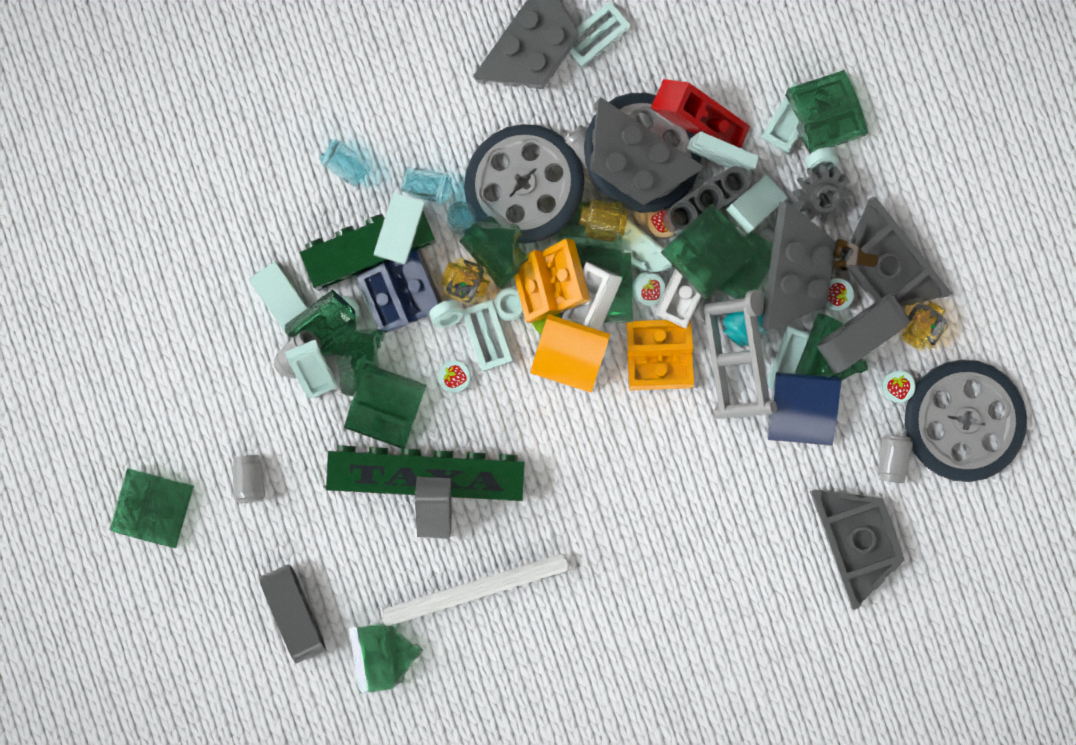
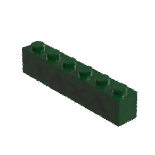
M337 445L336 451H328L327 491L415 495L417 476L451 478V497L523 501L525 462H518V455L499 454V460H486V453L467 452L466 459L453 458L454 451L434 450V457L421 456V450L402 449L401 455L388 454L389 448L369 447V453H356V446Z

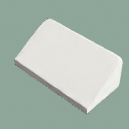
M682 255L654 314L686 329L714 269Z
M586 262L583 274L590 300L565 311L562 319L600 331L620 286L622 277Z

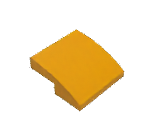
M566 238L544 251L533 250L511 262L527 323L545 319L548 314L557 315L590 300L576 244L573 239Z
M548 314L530 373L591 393L610 334Z
M691 319L686 329L668 320L626 321L629 391L694 388Z

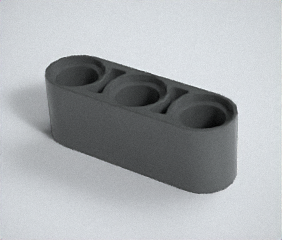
M733 166L723 171L668 208L663 216L665 228L671 233L681 234L694 227L745 193L751 184L749 173L739 166ZM727 176H733L738 180V191L731 190L727 186ZM701 193H707L712 197V208H706L701 204ZM675 210H680L686 215L687 222L685 226L678 225L674 221L673 213Z
M892 293L879 299L823 338L817 344V347L832 371L839 373L903 330L911 323V320L896 296Z
M417 476L415 490L417 537L450 539L452 521L451 478Z
M287 564L259 576L260 585L294 663L297 664L325 652L326 645L292 566Z

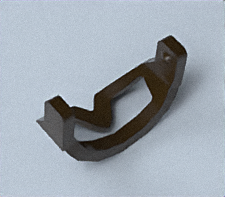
M837 239L834 251L835 257L840 258L841 252L845 254L847 248L852 249L853 252L849 260L833 262L834 269L848 271L846 267L877 266V255L864 253L857 245L846 240Z

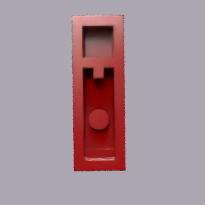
M663 79L651 106L652 110L671 123L695 135L701 131L738 148L742 147L751 127L689 82Z

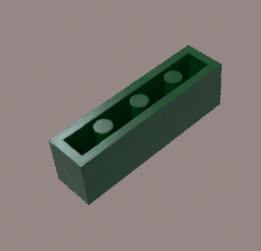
M424 211L422 212L410 252L421 250L436 243ZM383 214L365 220L366 225L354 230L353 226L343 228L335 232V238L324 242L323 238H319L305 244L306 250L299 253L315 290H322L382 263L391 262L390 260L373 255L385 219Z

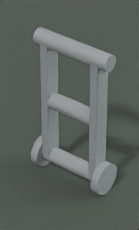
M758 290L748 291L745 298L713 303L709 298L702 297L695 309L697 320L702 324L706 323L718 406L714 409L716 419L775 414L777 411L776 402L770 401L757 320V316L763 313L764 300ZM744 311L750 350L723 354L717 315ZM752 363L758 402L731 405L725 366Z

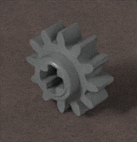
M822 163L817 173L811 168H807L809 177L806 180L804 178H797V182L802 189L794 190L793 195L798 200L795 205L799 211L804 212L810 220L814 219L817 214L823 223L826 221L828 213H831L834 218H838L839 214L836 209L838 207L845 209L849 207L843 198L852 196L853 192L847 187L850 180L845 174H841L837 166H833L828 171Z

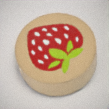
M667 209L650 212L647 219L648 230L659 239H667L674 235L663 224V216ZM674 211L673 219L680 225L679 215Z

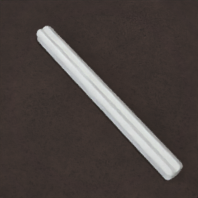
M559 554L385 608L381 611V618L385 626H391L565 572L569 569L566 556Z

